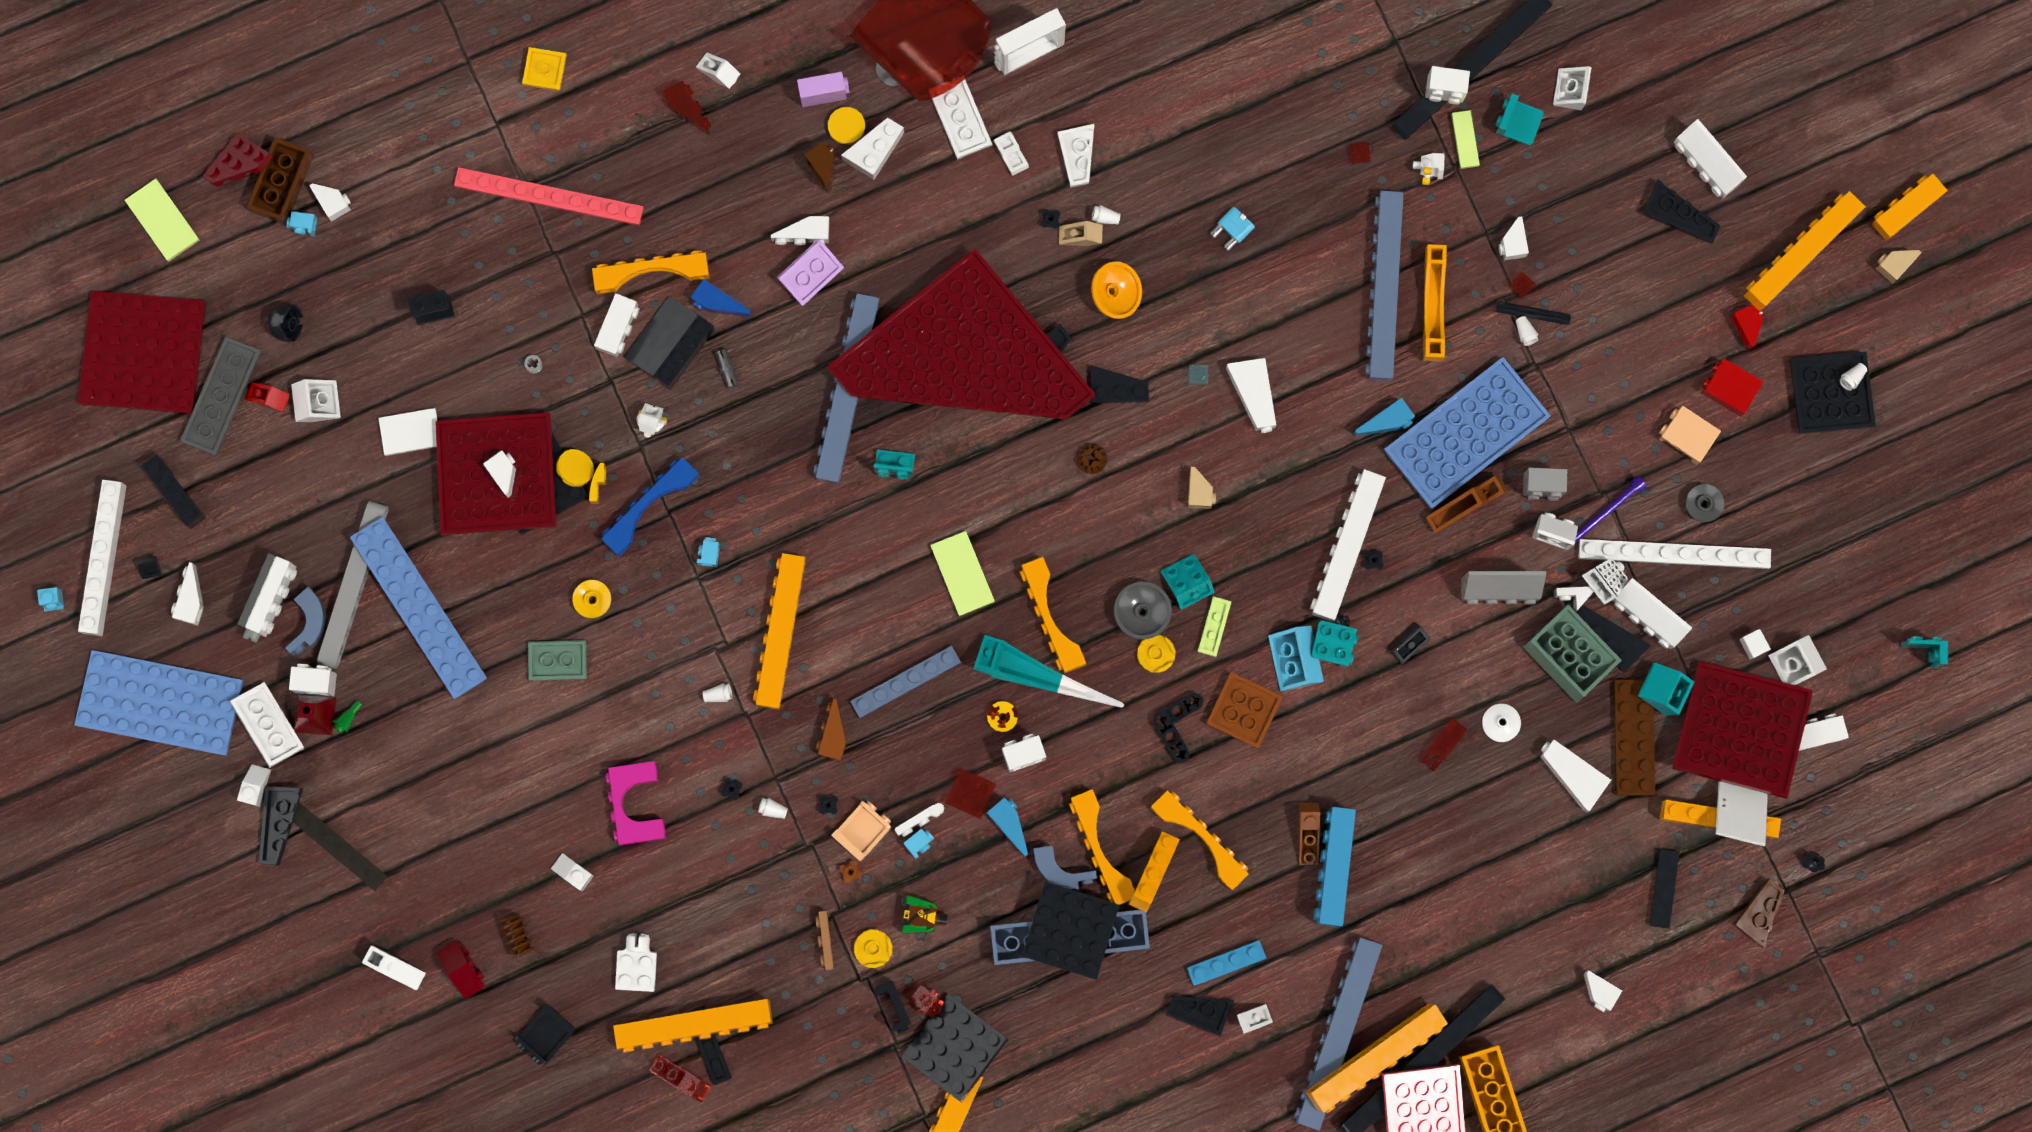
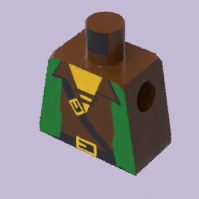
M907 896L902 933L934 932L935 924L946 926L948 914L936 913L937 904Z

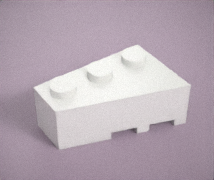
M889 118L885 119L841 155L842 161L874 180L903 136L904 127Z

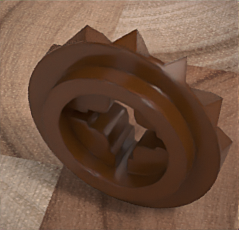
M1087 444L1081 447L1077 453V464L1087 474L1099 473L1106 466V452L1097 444ZM1094 451L1095 458L1099 461H1093L1091 466H1089V459L1084 456H1091Z

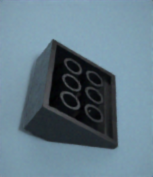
M668 297L624 358L671 391L715 331L714 325L671 297Z

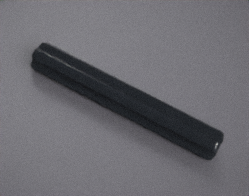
M1498 302L1496 305V312L1520 317L1526 316V318L1569 325L1571 321V315L1505 302Z

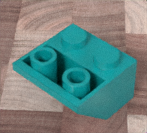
M1653 663L1638 697L1665 716L1679 715L1694 681L1680 671Z

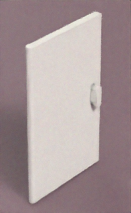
M1719 781L1716 834L1765 846L1768 794Z

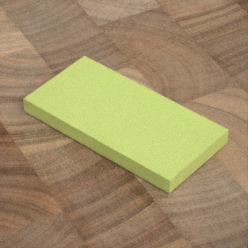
M154 179L125 199V202L168 262L200 241L157 179Z
M966 531L930 545L959 616L995 602Z

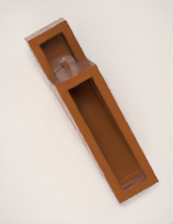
M1496 475L1428 515L1426 519L1434 532L1438 533L1508 492V489L1500 476Z

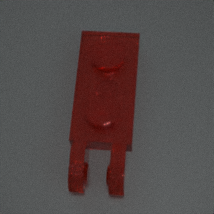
M1452 718L1431 745L1429 752L1421 762L1423 764L1427 763L1432 754L1435 753L1439 756L1431 768L1432 771H1435L1441 762L1446 760L1468 729Z

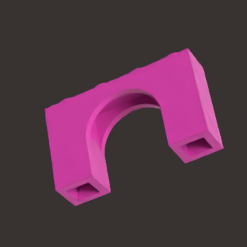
M656 762L608 768L609 773H606L607 785L611 784V792H608L610 804L613 803L614 811H611L612 823L616 822L617 830L613 831L615 842L623 846L666 839L663 819L637 822L631 820L623 809V799L630 788L640 784L659 782Z

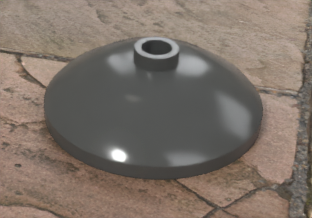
M1136 582L1128 585L1119 593L1115 601L1114 616L1117 625L1125 634L1136 639H1150L1159 635L1165 630L1171 619L1172 607L1169 597L1163 589L1150 582ZM1144 609L1146 614L1140 615L1139 610Z

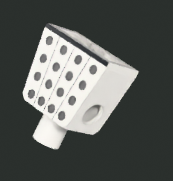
M1611 558L1582 575L1604 605L1618 597L1628 580L1627 576L1623 573L1624 565L1621 562H1615Z

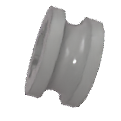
M530 355L525 359L524 365L528 372L532 374L540 372L542 361L538 356ZM531 360L534 362L538 361L536 368L528 367V365H531Z

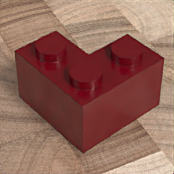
M456 940L437 952L447 976L465 999L486 987L482 980L485 976L479 968H474L476 965L472 958L468 956L470 952L465 945L461 946Z

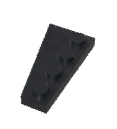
M1657 179L1643 211V215L1711 244H1713L1721 226L1705 213L1693 207L1690 202L1677 195L1674 190L1666 187L1659 179Z
M1584 605L1576 611L1587 625L1622 660L1617 667L1623 673L1651 646V644Z
M265 787L259 864L280 865L303 788Z

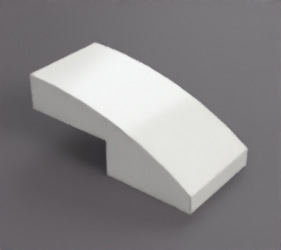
M1011 131L994 139L1012 176L1029 168Z

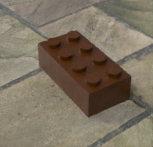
M274 137L268 152L273 158L260 172L247 208L251 213L287 225V219L291 215L314 155L306 148Z

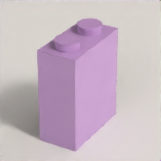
M842 72L797 80L802 108L846 100V93H849L847 77H843Z

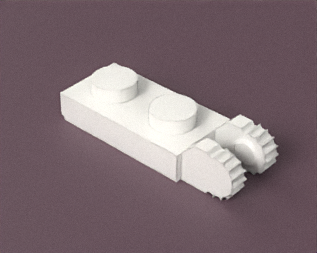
M937 803L896 827V834L898 837L900 835H903V837L913 832L912 828L916 825L922 827L930 822L929 817L937 818L940 814L942 815L944 805Z

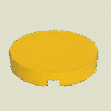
M839 108L830 115L828 120L829 134L837 143L854 144L863 137L865 120L862 114L854 108Z
M570 449L557 459L556 472L565 484L572 487H580L592 478L594 465L587 454L580 450Z
M1157 635L1150 639H1144L1140 643L1137 658L1145 670L1151 673H1161L1172 666L1176 651L1173 643L1168 638Z
M870 929L858 936L854 944V953L856 959L862 965L868 968H878L889 961L893 946L890 938L884 932Z

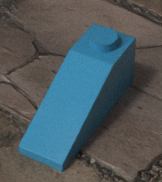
M1400 398L1355 430L1353 434L1355 436L1396 431L1401 427L1406 429L1413 424L1412 420L1415 415L1404 400Z
M1004 797L987 812V815L1021 854L1026 857L1028 852L1018 813L1015 810L1017 806L1011 799L1006 800Z

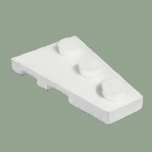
M1094 124L1058 132L1070 188L1089 184Z

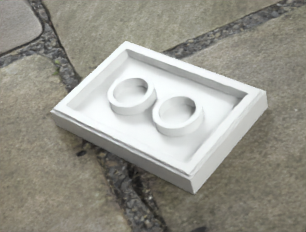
M436 408L379 418L384 455L389 456L437 447L435 421H438Z

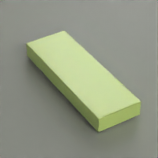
M1471 110L1452 113L1451 117L1460 169L1479 167Z
M1213 596L1198 648L1199 653L1213 657L1217 656L1232 601Z

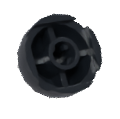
M281 304L275 307L267 318L270 334L279 341H296L303 328L302 324L299 325L300 318H303L301 309L296 305Z

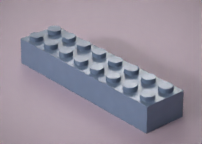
M1142 910L1117 912L1105 954L1150 949L1146 912ZM1032 922L990 926L994 966L1034 961L1022 957Z

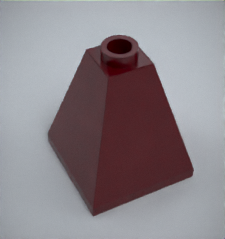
M297 694L294 732L333 735L334 724L332 721L335 716L336 697Z

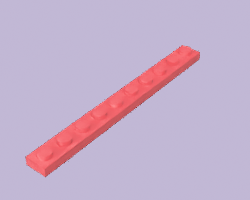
M459 167L454 183L456 188L640 226L644 207L640 205Z

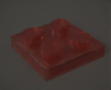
M961 768L945 804L981 820L996 783Z

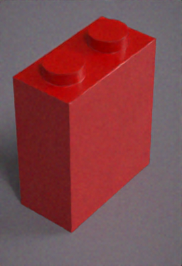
M1723 359L1720 363L1717 361L1711 370L1714 372L1711 379L1707 377L1702 385L1704 388L1702 394L1742 417L1762 386L1763 381L1726 359Z

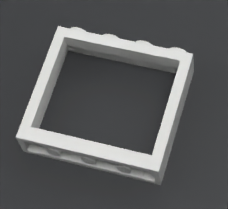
M1056 8L997 38L996 46H994L996 50L994 51L996 68L999 71L1002 70L1003 74L1006 75L1063 46L1066 24L1058 9Z

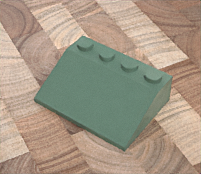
M1569 605L1558 613L1523 647L1576 703L1585 697L1622 661Z

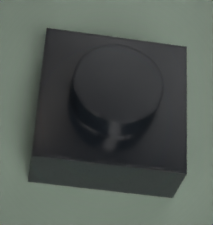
M156 556L137 560V566L142 579L162 575V570Z

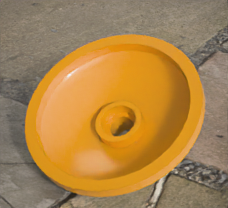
M1122 262L1104 264L1097 270L1092 280L1091 292L1093 301L1099 311L1107 317L1121 319L1130 316L1137 310L1142 298V285L1137 273L1129 265Z

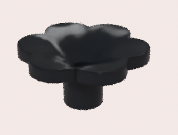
M1811 852L1809 855L1805 854L1802 856L1804 868L1809 869L1811 872L1824 870L1825 859L1818 853Z

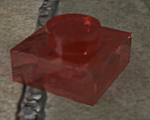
M1368 142L1349 145L1351 165L1371 162Z
M1521 272L1509 287L1523 299L1536 284L1524 272Z

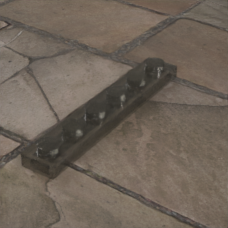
M299 802L293 823L376 891L388 876Z

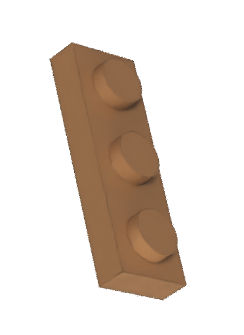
M821 911L819 916H816L817 928H821V936H818L819 948L823 947L824 955H820L821 966L825 967L826 971L834 970L827 911Z

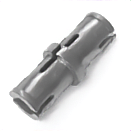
M727 349L722 350V355L720 351H717L715 355L721 367L719 370L724 375L727 388L731 389L733 385L734 387L739 386L734 373L735 367L730 362Z

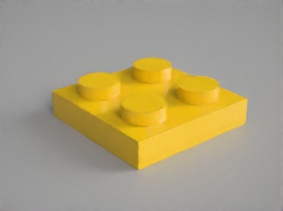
M529 47L522 84L524 86L560 91L567 54Z

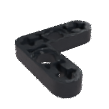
M1198 693L1189 694L1161 710L1153 717V725L1177 763L1186 762L1190 752L1174 724L1202 707L1203 698ZM1191 697L1199 698L1198 706L1191 705L1188 707L1191 711L1187 712L1186 706L1182 702L1185 701L1188 704L1191 702ZM1175 706L1183 708L1182 716H1174L1172 710ZM1158 716H1160L1161 718H1166V721L1164 722L1166 727H1168L1169 725H1171L1172 727L1170 729H1167L1163 734L1160 731L1164 729L1162 724L1156 723L1158 721ZM1169 732L1175 733L1177 737L1173 743L1166 741L1165 737ZM1180 742L1182 744L1178 746L1180 751L1186 752L1184 759H1181V757L1177 758L1176 754L1178 752L1176 748L1171 750L1170 747Z

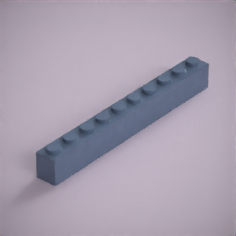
M1380 191L1379 196L1375 197V208H1378V215H1374V226H1377V233L1373 234V245H1376V252H1372V263H1375V270L1371 271V282H1374V288L1370 289V300H1373L1372 308L1369 307L1368 317L1372 319L1371 326H1368L1367 337L1371 338L1370 345H1367L1366 356H1370L1369 364L1366 363L1365 375H1369V381L1391 382L1394 371L1403 192Z
M858 293L856 299L852 298L850 309L853 310L852 317L848 316L846 328H849L848 335H844L842 346H845L844 352L874 329L880 303L879 298ZM834 378V383H837L836 390L831 392L830 401H833L832 408L827 410L826 419L829 420L828 426L823 428L822 438H825L824 444L819 446L818 456L820 457V462L815 464L813 475H816L817 481L839 485L858 398L851 397L837 379Z
M1361 937L1358 938V941L1354 940L1351 948V951L1354 952L1352 959H1348L1344 970H1347L1345 978L1342 977L1338 988L1341 991L1339 996H1335L1332 1007H1335L1333 1014H1329L1326 1025L1328 1029L1326 1033H1322L1319 1042L1322 1044L1320 1052L1316 1051L1313 1062L1316 1063L1314 1070L1310 1069L1307 1081H1309L1308 1088H1304L1301 1094L1302 1106L1297 1107L1294 1115L1298 1124L1320 1131L1325 1112L1322 1113L1316 1110L1305 1091L1342 1066L1382 948L1381 944Z

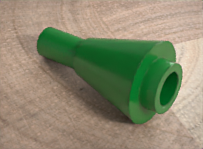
M356 700L349 710H346L332 721L334 724L333 728L341 734L343 732L347 733L356 712L362 704Z

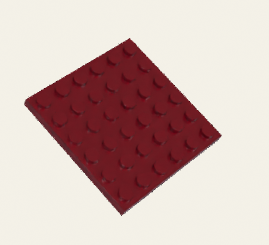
M91 291L78 404L192 414L196 397L206 301Z
M550 412L435 421L441 535L557 527ZM500 451H503L505 454L510 453L515 460L513 465L516 468L510 497L504 494L483 464Z
M1699 661L1672 769L1787 799L1813 690Z

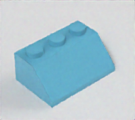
M1312 626L1295 627L1268 635L1280 692L1324 682L1319 659L1312 657L1315 641Z

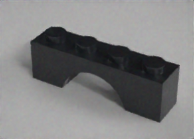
M156 454L141 465L187 527L192 529L207 518L180 485L162 457Z

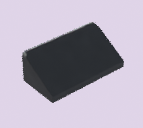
M1413 622L1387 646V649L1403 664L1430 638L1419 624Z

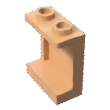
M1682 406L1679 410L1675 408L1669 417L1672 419L1669 425L1665 424L1659 432L1662 435L1659 440L1666 441L1692 458L1691 462L1698 465L1721 431L1686 407Z
M862 801L847 820L831 835L860 862L892 828L889 825L891 821L884 814L879 816L875 812L877 808L869 801L867 803Z

